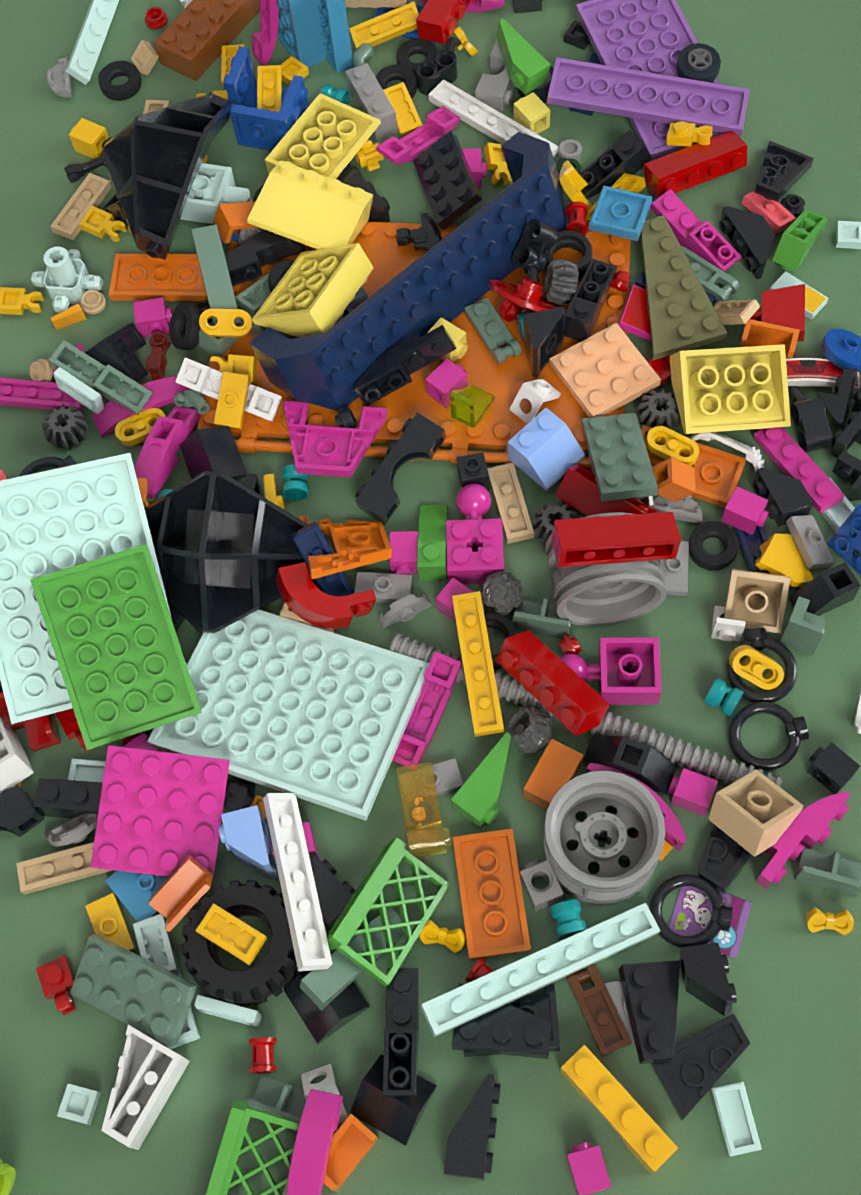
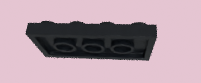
M452 131L441 137L435 144L413 160L436 224L442 230L482 200L458 138Z

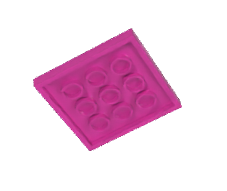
M108 745L91 868L170 877L190 855L213 874V881L220 836L218 826L222 822L221 814H223L230 760Z

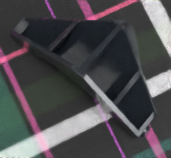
M210 92L208 95L136 116L134 121L117 135L107 139L101 155L136 247L145 251L149 256L166 260L192 184L212 140L227 124L233 102Z
M205 471L144 508L167 601L198 632L216 633L281 598L282 596L276 582L278 568L304 562L290 535L309 524L223 472Z

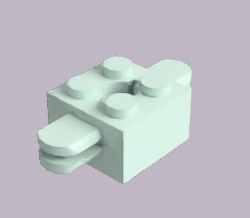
M202 163L190 189L180 219L214 224L219 204L252 202L249 189L236 187L231 167Z

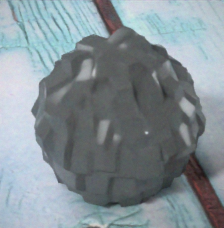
M498 571L492 573L482 584V602L503 616L508 615L510 612L512 613L515 609L522 606L523 588L521 581L515 578L511 572Z
M523 706L515 714L509 716L508 732L515 741L519 751L533 754L548 746L552 738L553 726L551 717L546 711L541 708Z

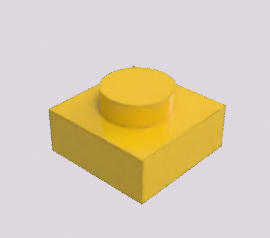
M290 56L281 64L282 81L290 85L294 75L301 76L303 79L309 75L308 67L293 56Z

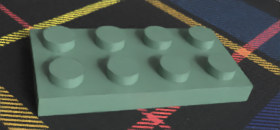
M636 413L583 418L582 429L601 501L656 496L658 486Z
M94 934L88 938L70 994L159 1042L172 1047L178 1043L197 985Z

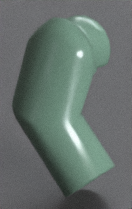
M362 44L353 52L354 68L365 64V60H369V57H374L375 51L372 45Z
M187 390L174 396V403L177 407H195L199 414H205L210 409L209 404L198 391Z

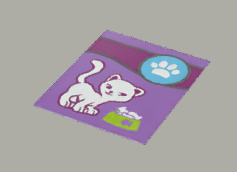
M681 887L669 928L675 933L684 936L701 933L710 923L712 905L709 898L699 889ZM719 891L724 906L733 907L730 931L720 930L718 935L707 944L718 943L722 954L736 958L752 902Z

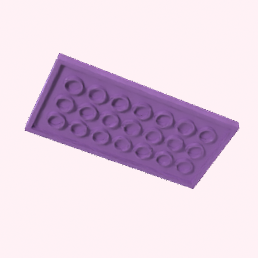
M589 0L576 4L575 12L602 65L679 77L676 69L679 54L690 44L698 43L676 0ZM715 78V80L711 82L719 84L717 78ZM628 117L638 139L653 158L652 160L689 147L667 145V134L670 124ZM712 131V137L710 138L716 137L723 133Z

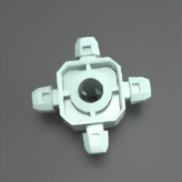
M59 246L50 248L44 254V262L47 266L46 271H36L31 276L33 285L45 287L53 301V308L57 313L68 309L69 304H80L82 295L86 291H98L103 286V280L100 276L88 273L85 264L81 260V254L77 249L67 251Z

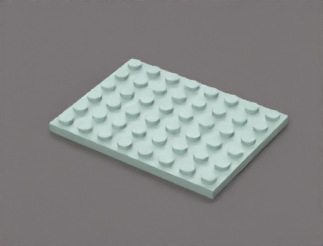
M130 453L0 481V681L11 724L73 708L30 581L31 579L147 544L168 606Z
M257 610L216 633H203L187 664L202 713L154 728L147 743L164 752L230 760L228 774L283 793H295L298 798L366 821L425 682L424 675L430 663L272 613Z

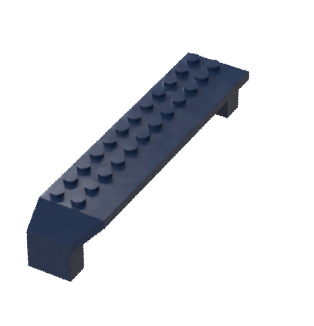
M518 132L502 144L501 148L513 184L325 333L289 340L269 327L252 340L249 344L270 383L296 400L338 411V408H346L359 397L353 389L355 383L383 354L415 332H418L421 337L427 334L441 317L448 322L453 321L464 312L465 307L474 304L491 290L488 286L490 280L502 281L518 268L513 263L512 256L523 234L524 227L530 220L538 219L553 227L557 233L566 229L562 185L550 144L522 132Z

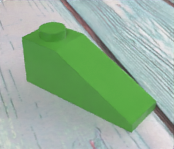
M500 19L496 38L509 79L516 88H519L526 95L547 82L551 64L505 19Z
M805 209L782 234L772 261L778 263L783 269L796 271L806 259L829 218Z
M447 504L420 505L417 556L419 581H447Z
M508 732L504 734L451 799L452 808L479 829L485 823L490 825L499 813L497 808L499 807L511 749V735Z

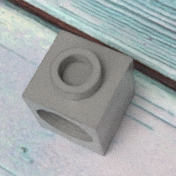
M534 860L523 866L524 870L520 871V880L534 912L563 901L564 893L549 860L542 863L540 860ZM537 877H543L548 881L549 885L545 889L539 890L533 887L532 881Z

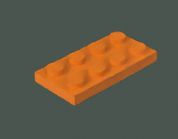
M115 253L109 289L111 301H144L164 297L165 301L203 302L208 300L197 254H168L166 260L153 258L148 254Z
M643 425L641 432L646 446L647 435L652 428ZM656 442L658 445H664L663 442ZM697 443L699 447L698 459L691 466L694 467L696 493L691 494V496L726 508L739 483L747 460L743 457ZM646 446L652 467L665 461V459L651 453ZM685 453L680 454L682 457H688Z
M513 829L453 837L469 961L479 960L481 957L486 959L531 952Z

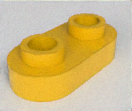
M207 309L199 318V326L201 331L210 337L241 338L250 333L252 319L246 311L240 309ZM209 318H215L218 322L215 326H210L207 321ZM238 318L244 321L241 327H237L234 324V321Z
M150 408L140 412L139 415L135 414L121 420L115 427V435L118 441L124 446H134L146 441L153 427L151 425L156 423L159 416L166 417L164 412L158 408Z
M664 426L654 427L648 432L646 446L651 453L665 460L672 457L689 466L696 463L699 447L692 439ZM656 442H663L664 445H658ZM685 453L688 457H682L680 454Z
M738 646L729 656L731 668L739 676L762 689H774L783 680L784 671L775 660L751 646ZM747 655L743 662H739L742 656ZM765 669H769L767 674L762 675Z

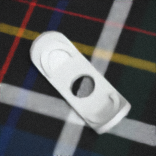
M720 432L695 433L690 438L693 441L701 439L708 442L716 439L745 453V459L754 465L755 472L759 468H764L765 460L761 459L760 449L755 450L754 446L745 445Z

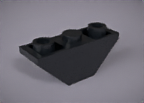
M348 163L339 174L337 180L373 194L369 220L367 222H390V205L386 198L380 197L372 183L366 182L362 178L356 166L352 167Z
M728 206L724 207L719 227L722 233L726 234L730 239L732 247L742 256L746 269L752 272L758 280L762 278L772 249L775 233L762 215Z
M593 735L582 761V764L585 765L595 763L621 770L640 780L652 790L667 795L677 766L652 747L623 736Z

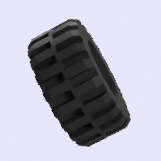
M239 880L229 881L230 887L223 888L220 884L212 888L214 894L209 898L204 894L198 900L201 904L198 910H190L187 916L190 924L189 926H183L182 936L185 938V943L181 944L182 955L186 957L184 964L187 971L193 976V980L213 998L230 1004L236 1003L241 1007L250 1006L252 1002H256L259 1005L267 1002V997L272 994L277 997L284 992L281 988L287 982L290 984L296 977L293 973L298 967L282 893H277L272 886L266 883L261 886L255 880H247L246 884H241ZM213 903L236 918L257 916L269 925L272 932V944L268 954L258 965L245 971H232L226 968L217 957V945L195 931Z

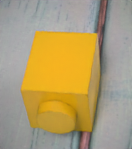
M81 118L68 134L74 150L92 159L102 156V144L109 138L105 127Z

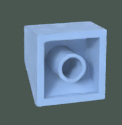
M547 408L541 411L508 441V459L546 491L565 476L568 468L578 464L585 457V453L568 426Z
M258 806L221 814L223 825H219L218 829L221 841L226 844L227 850H232L238 860L272 880L278 879L267 822Z

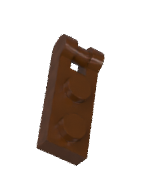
M594 963L566 976V981L577 1001L601 1056H607L631 1045L630 1037L596 964ZM591 980L594 987L583 991L581 983Z

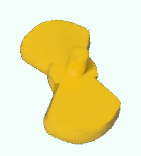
M460 26L455 28L454 33L461 41V44L457 47L460 51L465 47L472 57L478 53L477 49L468 41Z
M814 907L806 914L805 924L812 933L831 929L842 935H847L853 929L854 919L848 910L834 914L829 912L823 913Z
M428 920L425 923L424 928L419 934L423 944H442L454 953L460 951L466 941L465 934L461 928L448 931L446 927L439 928L432 920Z

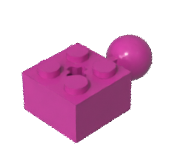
M468 484L460 489L456 497L457 508L466 517V520H446L448 583L454 578L463 585L483 584L492 573L504 571L502 518L482 519V516L488 512L491 506L490 494L482 485Z
M600 638L598 649L599 664H587L582 657L576 654H565L559 657L585 682L599 681V694L610 705L659 704L661 696L659 638Z

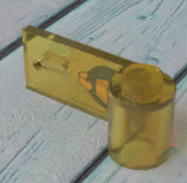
M427 762L397 767L396 772L409 852L416 858L447 853L446 847L452 846L449 828H442L432 763Z

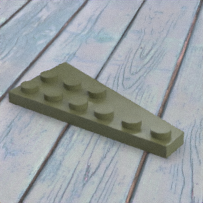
M662 215L645 220L640 234L644 261L643 271L646 280L645 290L648 318L650 320L652 360L726 339L727 331L665 216Z

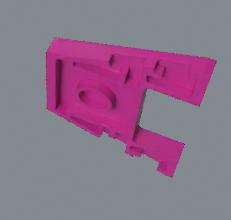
M284 401L297 473L351 478L388 416L387 408L363 407L360 426L358 429L306 425L309 411L308 403Z

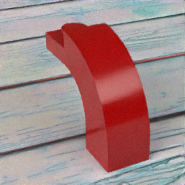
M306 562L281 567L277 571L276 582L284 602L298 617L319 627L331 629L347 628L351 624L353 615L355 617H362L369 614L376 602L373 589L340 597L322 592L313 583Z

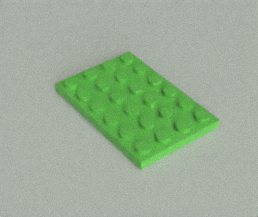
M147 544L30 580L87 750L202 713Z

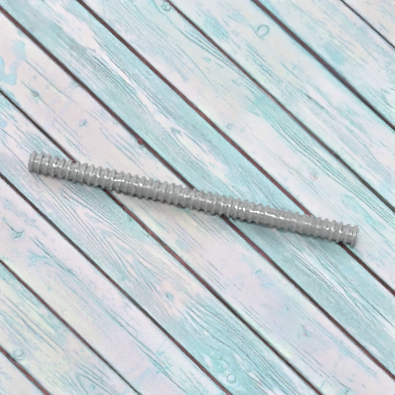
M399 633L393 638L389 651L428 663L431 662L434 652H438L462 662L456 682L460 683L462 681L467 686L463 661L460 659V656L455 655L453 657L450 652L445 654L442 649L437 651L434 646L427 647L426 643L419 644L418 640L411 641L410 637L406 636L403 638V635ZM501 671L494 672L499 699L505 697L507 702L513 700L515 705L521 703L524 707L541 708L553 718L554 715L515 678L511 679L509 674L503 676ZM610 712L604 715L598 727L591 729L592 734L597 732L600 733V736H623L650 746L666 759H669L671 763H679L681 768L687 766L690 771L695 769L698 774H701V772L706 773V777L711 775L717 781L719 779L724 780L723 783L726 785L728 782L734 783L754 771V766L752 765L746 767L744 762L736 763V759L727 760L725 755L719 757L717 752L711 754L709 749L703 751L698 745L693 747L690 742H687V744L682 743L683 740L680 738L678 741L674 740L672 735L666 737L664 732L658 734L656 729L647 730L645 725L639 727V723L634 722V724H631L629 719L623 721L621 716L615 718ZM762 769L758 770L776 785L781 786V776L777 775L775 778L770 772L765 774Z

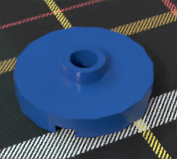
M844 329L828 331L821 342V348L824 347L825 349L823 352L825 357L841 369L853 368L857 369L856 372H861V337Z

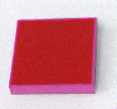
M633 284L618 325L622 330L652 342L650 340V320L647 311L646 290Z

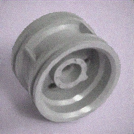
M603 513L587 516L584 518H590L595 516H619L631 513ZM552 534L549 536L546 542V554L548 556L549 568L553 572L555 584L554 599L556 611L560 619L568 620L571 624L580 626L612 625L641 617L655 610L666 599L667 590L658 560L558 567L551 541Z
M593 771L576 776L564 784L554 795L547 809L543 840L544 860H549L561 889L571 897L594 905L617 904L639 893L650 881L664 845L665 824L659 804L646 787L637 780L622 773ZM613 806L616 808L617 813L614 815L606 812L605 809ZM584 812L587 818L585 821L580 822L576 820V814ZM630 828L636 829L638 837L630 838L627 835V831ZM599 838L606 839L604 848L597 846ZM570 842L578 845V848L570 851L567 849L566 844ZM618 859L629 861L630 865L627 868H623L618 864ZM593 862L599 865L600 870L597 874H591L588 871V866Z

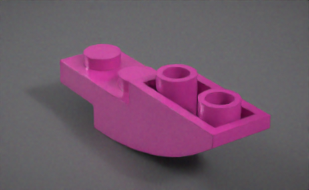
M671 189L651 204L650 209L657 216H665L680 246H684L724 272L741 259L742 256L707 220L702 223Z
M175 406L168 417L159 416L152 427L134 469L136 478H146L148 481L146 498H155L179 461L176 453L180 449L179 445L186 440L199 421L200 415L197 410Z
M844 791L830 795L804 808L778 841L764 851L772 859L756 882L765 889H767L771 882L777 885L788 871L783 865L789 858L795 861L805 846L812 849L816 842L822 845L833 831L828 825L833 819L840 821L849 809L845 802L850 797V794Z

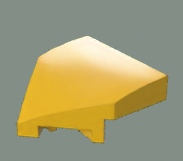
M568 160L565 161L559 174L560 183L573 202H582L588 206L589 210L592 205L581 192L588 184Z
M774 534L760 545L761 557L756 560L755 565L761 571L764 569V571L768 570L774 575L791 577L790 586L803 588L813 580L812 574L807 569L791 534Z

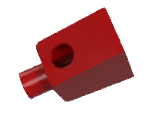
M806 284L762 292V306L759 307L750 319L798 329L800 331L797 341L804 342Z

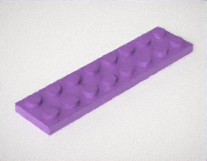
M556 57L547 104L666 124L684 121L696 123V128L708 125L712 126V131L726 133L734 131L738 136H741L750 89Z

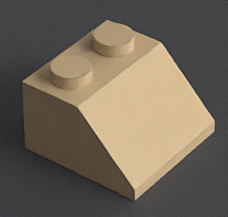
M756 769L716 793L708 819L755 857L778 841L802 811L804 805Z

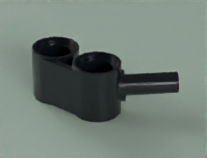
M448 38L446 49L439 52L435 57L436 63L427 61L417 66V87L420 93L428 95L442 80L452 83L457 79V57L454 53L457 42L456 38Z
M532 219L525 225L520 241L513 252L512 261L516 266L524 269L528 279L540 283L538 273L543 271L547 262V257L543 250L551 249L557 241V231L538 219Z
M791 386L788 389V394L795 402L791 404V416L797 427L803 426L802 429L798 430L800 447L805 453L831 447L833 445V435L828 425L826 409L822 398H805L797 386Z

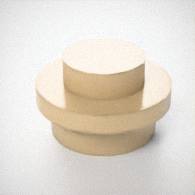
M88 290L82 295L81 307L87 314H98L106 307V299L97 290Z
M38 359L31 364L29 372L33 381H51L53 370L50 368L47 359Z

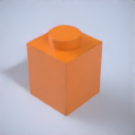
M672 457L652 467L658 486L657 495L677 502L696 493L694 467Z

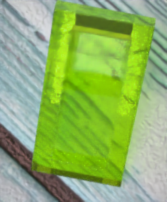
M473 385L453 390L450 395L451 418L475 428L494 401L495 396Z

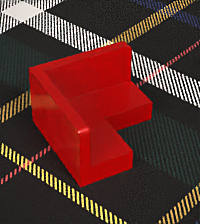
M0 693V718L13 731L26 728L29 746L33 752L61 743L54 713L11 724L4 693Z

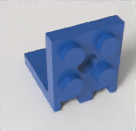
M239 46L236 56L232 57L229 74H226L224 77V89L227 90L228 100L233 102V104L257 108V83L249 48ZM282 87V103L288 88Z
M293 76L279 112L232 104L230 115L238 145L272 151L310 106L307 101L308 89L305 88L303 77Z

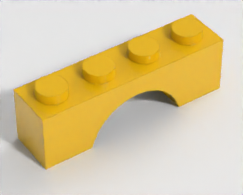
M585 1045L561 1067L560 1073L608 1121L622 1138L627 1148L650 1174H653L678 1149L672 1140Z

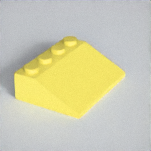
M320 93L265 158L268 175L277 163L282 160L284 162H291L303 169L315 171L327 178L336 179L381 124L380 119Z
M280 160L270 172L248 216L247 223L318 250L349 245L353 243L369 220L373 194L365 192L361 188H354L341 183L337 179H330L319 175L315 171L295 166L291 162Z
M359 243L301 252L252 318L254 324L267 328L270 327L273 330L296 337L325 333L343 316V311L356 297L357 291L367 281V277L374 267Z
M785 344L688 350L670 355L672 386L684 434L791 426Z

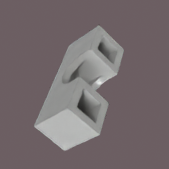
M496 40L490 54V73L497 75L482 73L475 90V98L503 114L506 105H510L512 102L513 88L515 86L509 79L500 47Z
M368 63L345 71L348 90L357 108L362 106L364 113L380 119L381 124L372 134L375 140L378 141L398 133L396 112Z

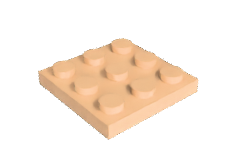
M617 323L549 359V365L589 418L605 416L649 392L651 389L660 386L661 383L660 377Z

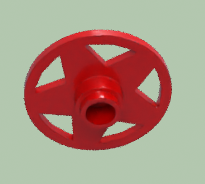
M523 277L522 281H519L517 285L495 279L489 282L488 286L494 292L513 301L524 309L539 312L559 307L557 304L545 300L541 296L543 293L541 290L542 285L531 279Z

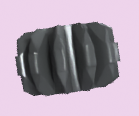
M553 259L547 267L545 280L543 281L545 300L558 305H568L572 301L574 293L577 291V284L579 283L577 264L564 259Z
M664 388L659 393L651 389L649 396L643 395L637 409L640 424H646V426L651 428L664 426L671 430L672 427L677 428L679 426L681 418L674 391L666 394Z
M62 404L60 410L52 407V414L44 415L46 421L42 423L44 437L47 442L52 443L57 449L63 446L64 449L69 450L72 444L78 447V440H86L85 432L89 431L86 417L73 405L67 408V406Z
M556 500L554 505L550 507L545 502L543 510L537 509L535 519L532 520L535 538H542L541 544L545 546L553 532L555 520L577 518L576 511H569L568 503L563 507H559V503Z

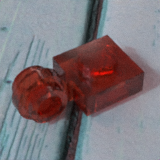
M156 332L149 340L152 350L150 356H147L145 363L146 371L150 373L153 381L165 378L168 364L166 352L171 345L168 335Z

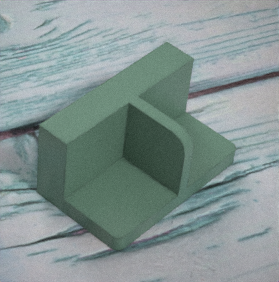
M799 596L780 642L792 649L808 655H814L824 634L826 620L806 612L810 600Z
M544 597L543 604L522 600V606L516 609L513 615L515 630H529L531 633L564 638L563 635L566 633L570 636L572 624L568 620L560 619L556 606L548 605L549 597Z
M804 848L800 853L795 880L857 897L861 893V864L840 858V852L838 851L828 855Z
M262 1076L253 1099L248 1098L246 1103H248L247 1106L301 1121L306 1098L303 1090ZM287 1128V1129H290V1130L295 1131V1132L298 1133L297 1130H294V1129H291V1128Z

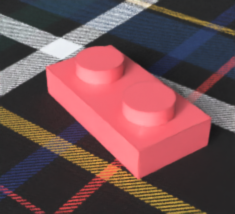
M755 191L746 194L741 202L751 213L762 215L775 234L786 230L796 220V217L778 201L766 199L764 196L755 193Z

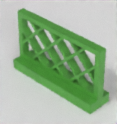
M397 837L384 846L326 935L330 950L337 949L384 986L390 984L424 928L425 923H427L450 883L405 850L406 844ZM402 859L411 865L413 877L400 879L398 864ZM429 879L439 887L434 896L424 897L421 880ZM414 882L417 898L404 900L401 883ZM394 884L398 901L384 903L382 889L386 885ZM377 899L378 904L373 905V903ZM419 903L420 919L409 922L406 905ZM399 906L402 923L389 925L386 908ZM379 909L382 926L368 928L366 914L369 910ZM361 924L362 930H357V928ZM403 928L406 939L404 945L393 947L390 930ZM383 931L387 949L373 951L370 933ZM363 934L366 952L356 953L347 944L352 936ZM399 951V953L397 954V956H396V958H395V953H394V952ZM388 953L390 968L386 974L376 968L374 955Z
M235 1100L206 1195H227L229 1188L242 1182L248 1195H254L247 1178L263 1170L270 1187L256 1195H267L274 1191L275 1195H281L278 1188L283 1185L285 1187L282 1195H286L289 1174L275 1183L267 1167L283 1158L290 1171L291 1160L288 1155L293 1152L294 1145L285 1150L277 1133L286 1128L298 1131L300 1121L247 1106L248 1103ZM250 1117L263 1120L269 1130L268 1133L254 1141L247 1129ZM271 1123H274V1124H277V1125H280V1126L274 1129ZM245 1136L249 1144L241 1148ZM272 1137L280 1153L264 1162L256 1145ZM252 1149L259 1165L243 1173L237 1162L238 1156ZM234 1170H236L239 1177L232 1180Z

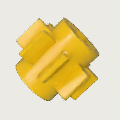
M368 139L356 153L355 158L360 169L366 167V170L370 172L380 168L378 162L383 161L384 157L376 151L378 143L372 144V141Z

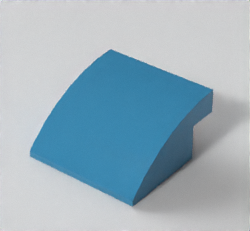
M277 0L279 15L277 38L290 56H293L308 68L327 60L337 74L353 67L345 0Z

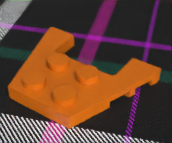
M297 516V518L307 524L312 523L307 521V516ZM329 518L320 519V522L316 523L319 525L322 533L330 537L335 554L308 556V568L311 579H316L391 559L392 548L383 523L347 519V524H343V522L331 523Z

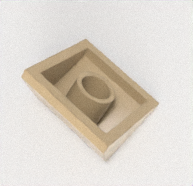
M732 569L726 589L723 618L745 621L746 629L765 628L768 632L781 633L791 577Z

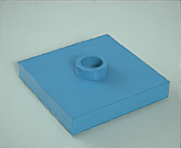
M603 185L589 222V230L638 241L653 197Z
M116 871L105 882L135 920L140 922L160 914L148 902L169 876Z

